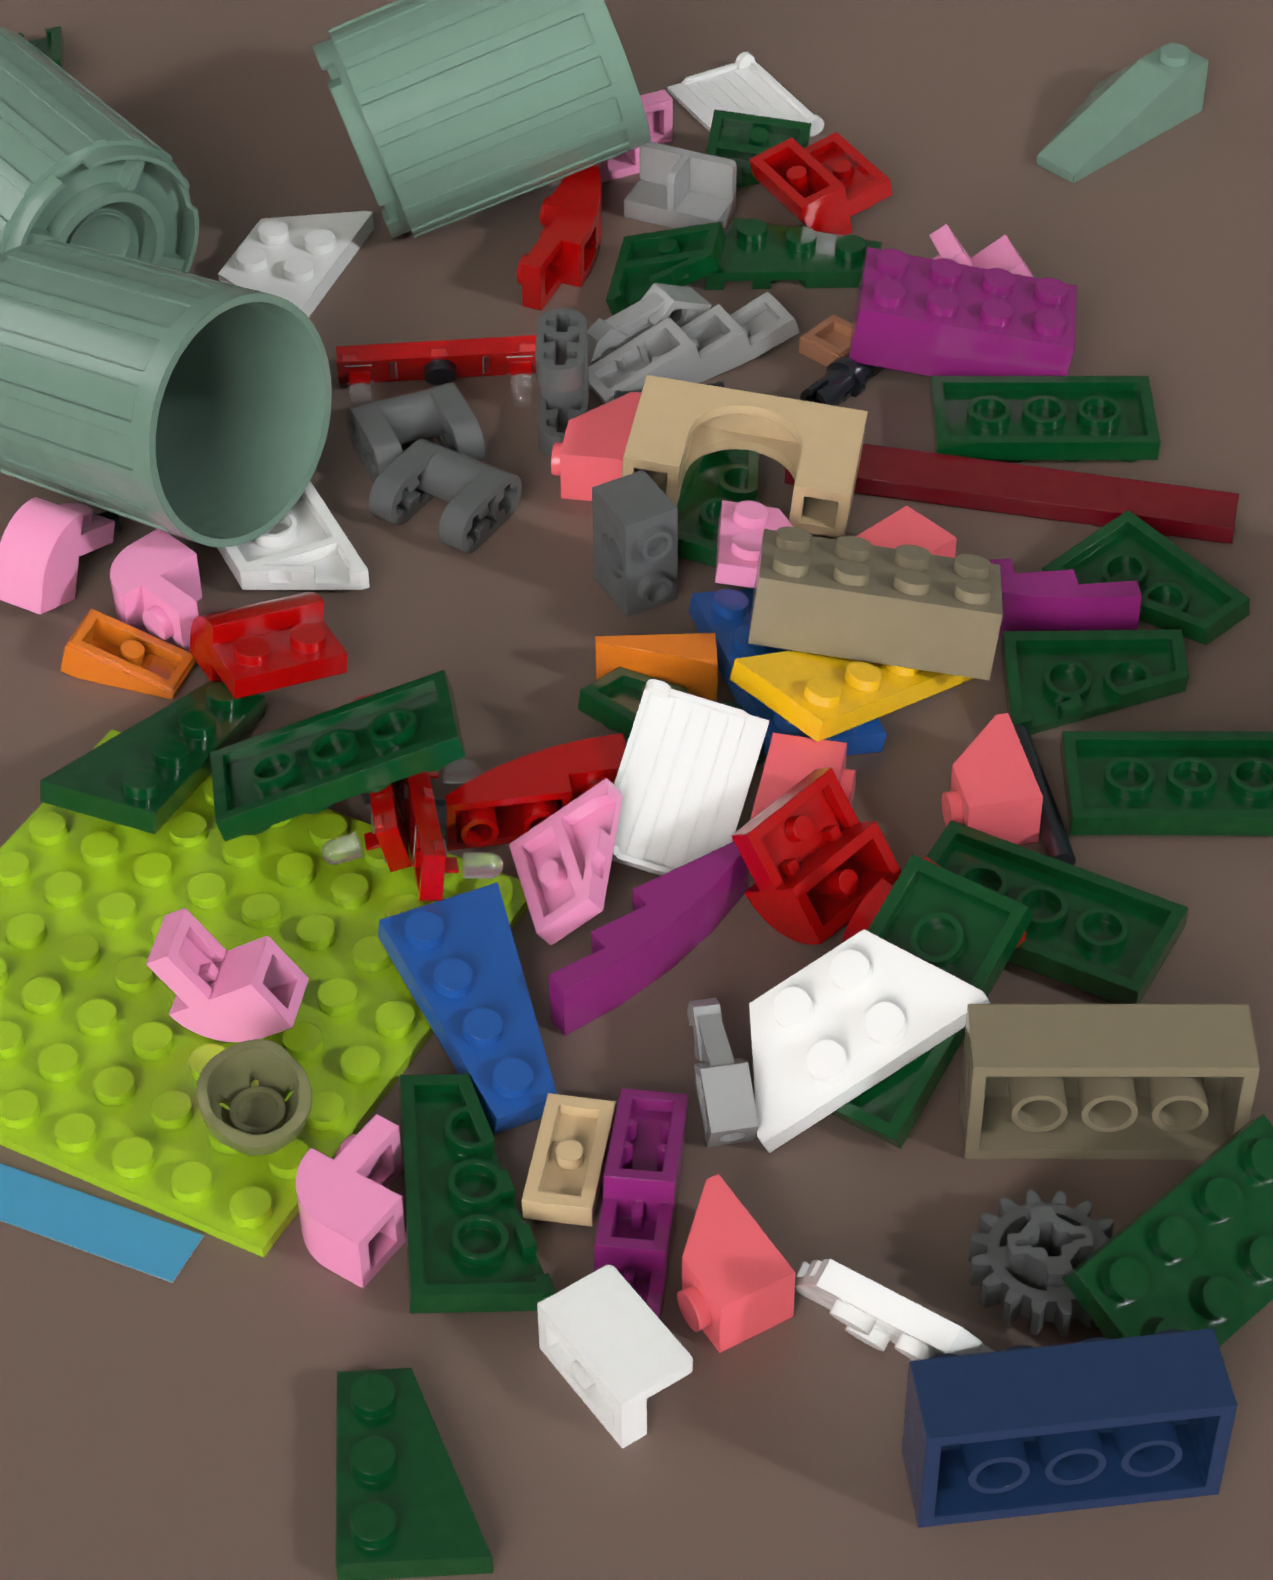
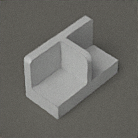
M654 142L641 146L639 149L640 180L624 200V217L674 229L721 222L724 230L736 213V162L731 159Z

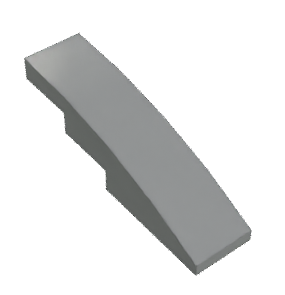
M768 291L731 315L720 304H717L681 328L670 317H667L589 366V387L606 404L614 400L615 390L630 391L643 389L647 375L701 383L755 359L800 332L795 317Z

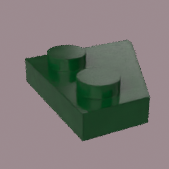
M714 109L706 154L731 159L736 162V189L759 184L752 173L749 159L791 137L803 148L808 147L811 123Z
M721 222L624 236L606 297V302L612 316L640 301L653 283L685 286L718 271L726 242V235Z

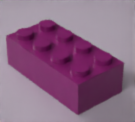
M867 247L855 301L849 358L856 363L927 376H1067L1075 349L1077 285L1067 284L1055 278L1040 279L1012 274L1001 268L985 269L963 265L946 258L930 259L908 255L897 249L881 250Z

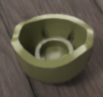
M248 1040L226 1048L205 1065L197 1081V1097L202 1117L211 1133L220 1143L247 1155H268L286 1147L301 1133L311 1111V1087L304 1069L282 1046L270 1040ZM258 1080L259 1086L251 1087L252 1081ZM291 1091H294L293 1094L288 1098V1100L285 1101L288 1094ZM219 1103L226 1104L230 1108V1110H227L226 1108L220 1106Z

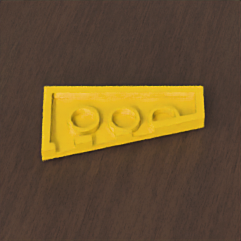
M794 650L737 658L734 660L730 675L731 681L817 742L973 679L964 676Z

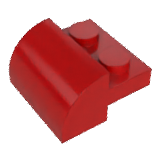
M838 132L806 148H803L791 137L749 159L755 179L802 224L814 231L842 236L851 234V216L870 208L872 205L892 195L890 179Z
M312 591L198 616L194 619L191 626L190 653L209 681L224 682L235 699L347 673L348 653L324 622V600Z
M832 767L812 771L731 835L755 881V884L744 892L748 900L770 926L787 938L802 944H822L850 921L861 901L880 879H884L893 885L902 872L876 821L859 822Z

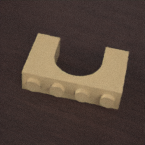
M647 375L623 456L622 477L644 470L677 507L685 473L696 459L720 450L746 449L756 451L781 463L795 480L789 518L792 526L804 529L811 534L838 538L846 534L861 459L868 411Z

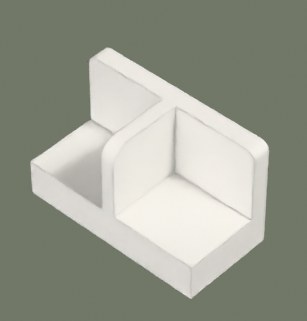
M606 1265L537 1303L539 1348L623 1449L647 1435V1399L692 1373L693 1357L612 1265Z

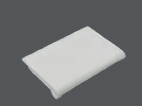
M749 52L740 53L735 63L686 77L682 83L667 87V92L709 132L714 109L811 123L810 137L819 134L824 128V121L818 115L811 113L764 70Z
M648 680L614 785L621 791L623 799L612 861L661 876L733 842L731 835L737 829L769 720L749 715L741 709L671 689L667 683L660 680Z

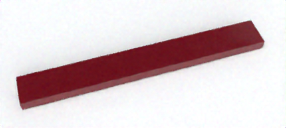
M864 443L854 493L1101 527L1129 510L1162 535L1232 544L1239 493ZM785 468V483L794 485L795 480Z

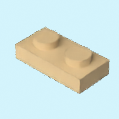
M548 1093L522 1197L523 1218L593 1226L616 1115V1101Z

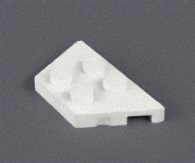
M355 211L261 218L218 273L219 281L287 299L300 308L309 318L374 230L373 212Z
M311 481L292 509L269 531L241 545L217 547L242 590H363L370 588L366 565Z
M863 929L750 1002L755 1105L759 1122L757 1136L763 1146L771 1153L966 1026L968 1004H990L984 992Z
M824 1259L823 1262L813 1260L811 1264L802 1261L795 1273V1292L831 1310L829 1314L847 1325L845 1330L849 1334L880 1351H884L890 1341L895 1344L894 1348L910 1358V1361L928 1359L943 1353L960 1356L995 1352L963 1327L832 1259Z

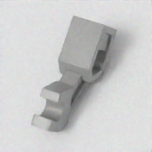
M653 283L640 301L606 320L599 318L587 330L588 365L591 366L596 363L601 357L604 358L667 317H670L681 328L708 311L712 305L691 287Z
M717 998L689 1001L687 1016L689 1026L693 1025L694 1055L696 1060L703 1061V1063L694 1064L695 1085L706 1146L714 1147L754 1141L759 1129V1122L748 1062L742 1057L733 1058L722 1022L720 1003Z

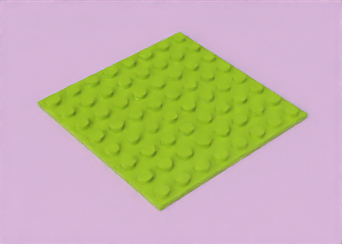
M111 729L94 748L122 732ZM212 773L156 834L42 803L0 848V1145L264 1258L299 1212L296 1175L301 1160L308 1150L313 1148L334 1159L342 1142L348 1136L359 1133L399 1080L400 1075L405 1072L434 1033L378 938V930L381 919L437 901H419L413 865L390 872L387 862L385 863L381 847L370 851L366 850L364 834L373 831L371 824L328 808L316 814H302L274 824L266 831L257 835H243L225 842L215 822ZM447 853L448 857L457 858L459 873L444 874L445 891H443L442 900L498 882L512 930L528 909L520 879ZM186 908L227 951L268 935L309 978L293 1028L262 1038L282 1046L302 1066L311 1087V1111L303 1130L291 1143L277 1152L268 1155H247L220 1143L203 1120L197 1097L198 1077L205 1065L214 1056L226 1048L241 1042L219 1041L199 1035L185 1028L169 1015L176 994L146 965L164 916ZM253 1080L251 1087L259 1086V1081ZM291 1091L288 1094L285 1101L288 1100V1098L293 1094L294 1091ZM219 1103L220 1106L226 1108L227 1110H230V1108L226 1104Z

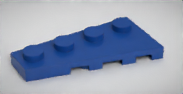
M498 882L381 919L379 921L378 938L457 1073L469 1074L493 1134L495 1135L541 1119L548 1093L557 1094Z

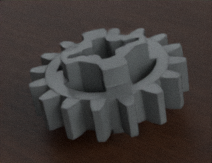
M1034 1190L1027 1191L1026 1204L1020 1207L1005 1197L1000 1200L998 1216L984 1212L980 1216L979 1232L972 1233L968 1258V1261H971L970 1285L982 1286L980 1303L984 1308L1000 1303L1003 1305L1002 1323L1010 1325L1020 1316L1029 1319L1030 1334L1038 1335L1043 1327V1323L1048 1322L1054 1323L1056 1330L1061 1336L1069 1335L1070 1322L1076 1318L1091 1329L1096 1324L1062 1278L1112 1237L1114 1221L1111 1217L1093 1221L1090 1218L1093 1203L1087 1200L1080 1203L1075 1209L1066 1206L1065 1192L1061 1191L1056 1192L1051 1203H1041L1040 1197Z

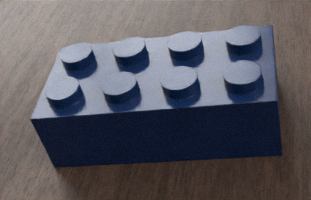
M1214 1328L1193 1331L1168 1329L1154 1335L1119 1339L1093 1337L1079 1343L1044 1347L1018 1345L1004 1351L960 1356L943 1353L928 1359L909 1361L902 1455L918 1528L1219 1494L1237 1402Z

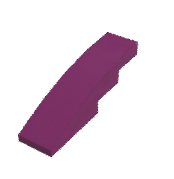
M1011 558L989 560L992 564L1000 565L1003 608L998 636L1002 638L1003 631L1137 630L1142 595L1137 581L1078 584L1074 569L1015 573Z
M731 842L632 889L633 912L591 931L592 954L549 974L550 1018L564 1036L625 1003L670 971L715 930L747 890V865L735 842Z
M621 1088L604 1171L603 1203L594 1244L593 1272L606 1265L614 1266L661 1320L683 1161L689 1094Z

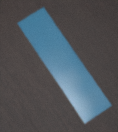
M0 1163V1221L172 1283L204 1237V1235Z

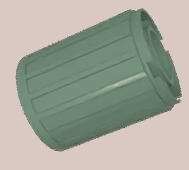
M396 0L328 29L330 38L312 45L322 71L327 69L331 79L326 82L379 207L382 205L385 207L384 210H381V213L392 239L410 231L415 238L641 147L651 141L649 125L641 97L604 0Z
M0 27V254L19 246L42 244L44 240H56L188 273L198 244L199 215L198 209L191 204L188 191L190 189L189 182L174 164L171 155L21 35Z
M44 240L42 244L23 245L0 254V473L210 547H233L254 540L274 527L292 509L308 486L320 460L328 433L332 404L331 373L326 350L314 324L300 308L287 299L266 292L56 240Z

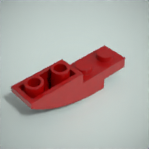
M598 164L563 177L552 195L546 196L543 200L539 219L540 224L545 227L537 243L528 254H523L517 267L516 278L518 284L522 285L523 307L542 311L562 283L581 288L591 273L602 241V188Z
M623 733L587 738L524 755L467 781L444 796L447 808L446 832L448 850L510 844L605 778L614 784L626 748Z

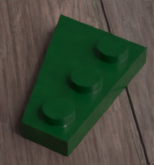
M734 218L725 234L726 242L719 269L705 276V290H724V281H751L752 290L771 289V282L780 280H798L800 285L806 289L858 288L867 247L881 249L882 242L865 240L857 235L842 236L818 232L804 226L788 227L770 224L756 218Z
M412 1368L337 1372L335 1551L337 1580H385L493 1573L491 1552Z

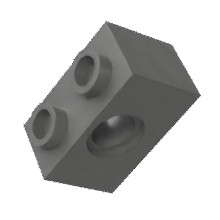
M644 470L592 487L594 579L626 617L678 599V508Z

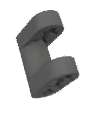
M568 308L547 311L539 317L537 322L535 362L536 379L540 385L538 441L540 451L548 457H552L554 442H563L565 432H558V425L567 426L570 419L589 411L587 320L581 312Z
M453 382L349 407L346 410L347 427L353 447L373 483L380 473L403 453L401 445L413 443L419 439L436 437L443 447L480 461L485 458L484 439L479 423Z
M419 439L376 478L370 491L368 506L372 515L395 525H403L433 497L446 501L448 505L439 522L438 535L440 541L465 553H473L515 512L522 493V482L516 474L431 441Z

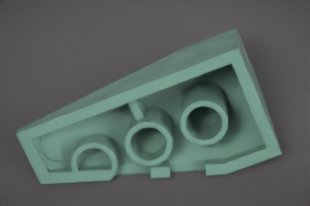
M1170 42L1099 82L1037 155V164L1067 181L1075 183L1198 114L1203 109L1209 60L1190 51L1188 47L1182 44Z

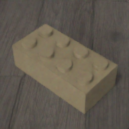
M781 527L777 531L764 529L753 593L748 644L989 680L1003 616L1000 565L992 564L986 558L974 554H960L956 558L933 555L927 549L915 545H900L894 549L871 545L869 541L856 536H841L835 540L812 536L808 531L797 527Z
M968 1004L959 1090L964 1159H1205L1250 1121L1260 1065L1249 1004Z

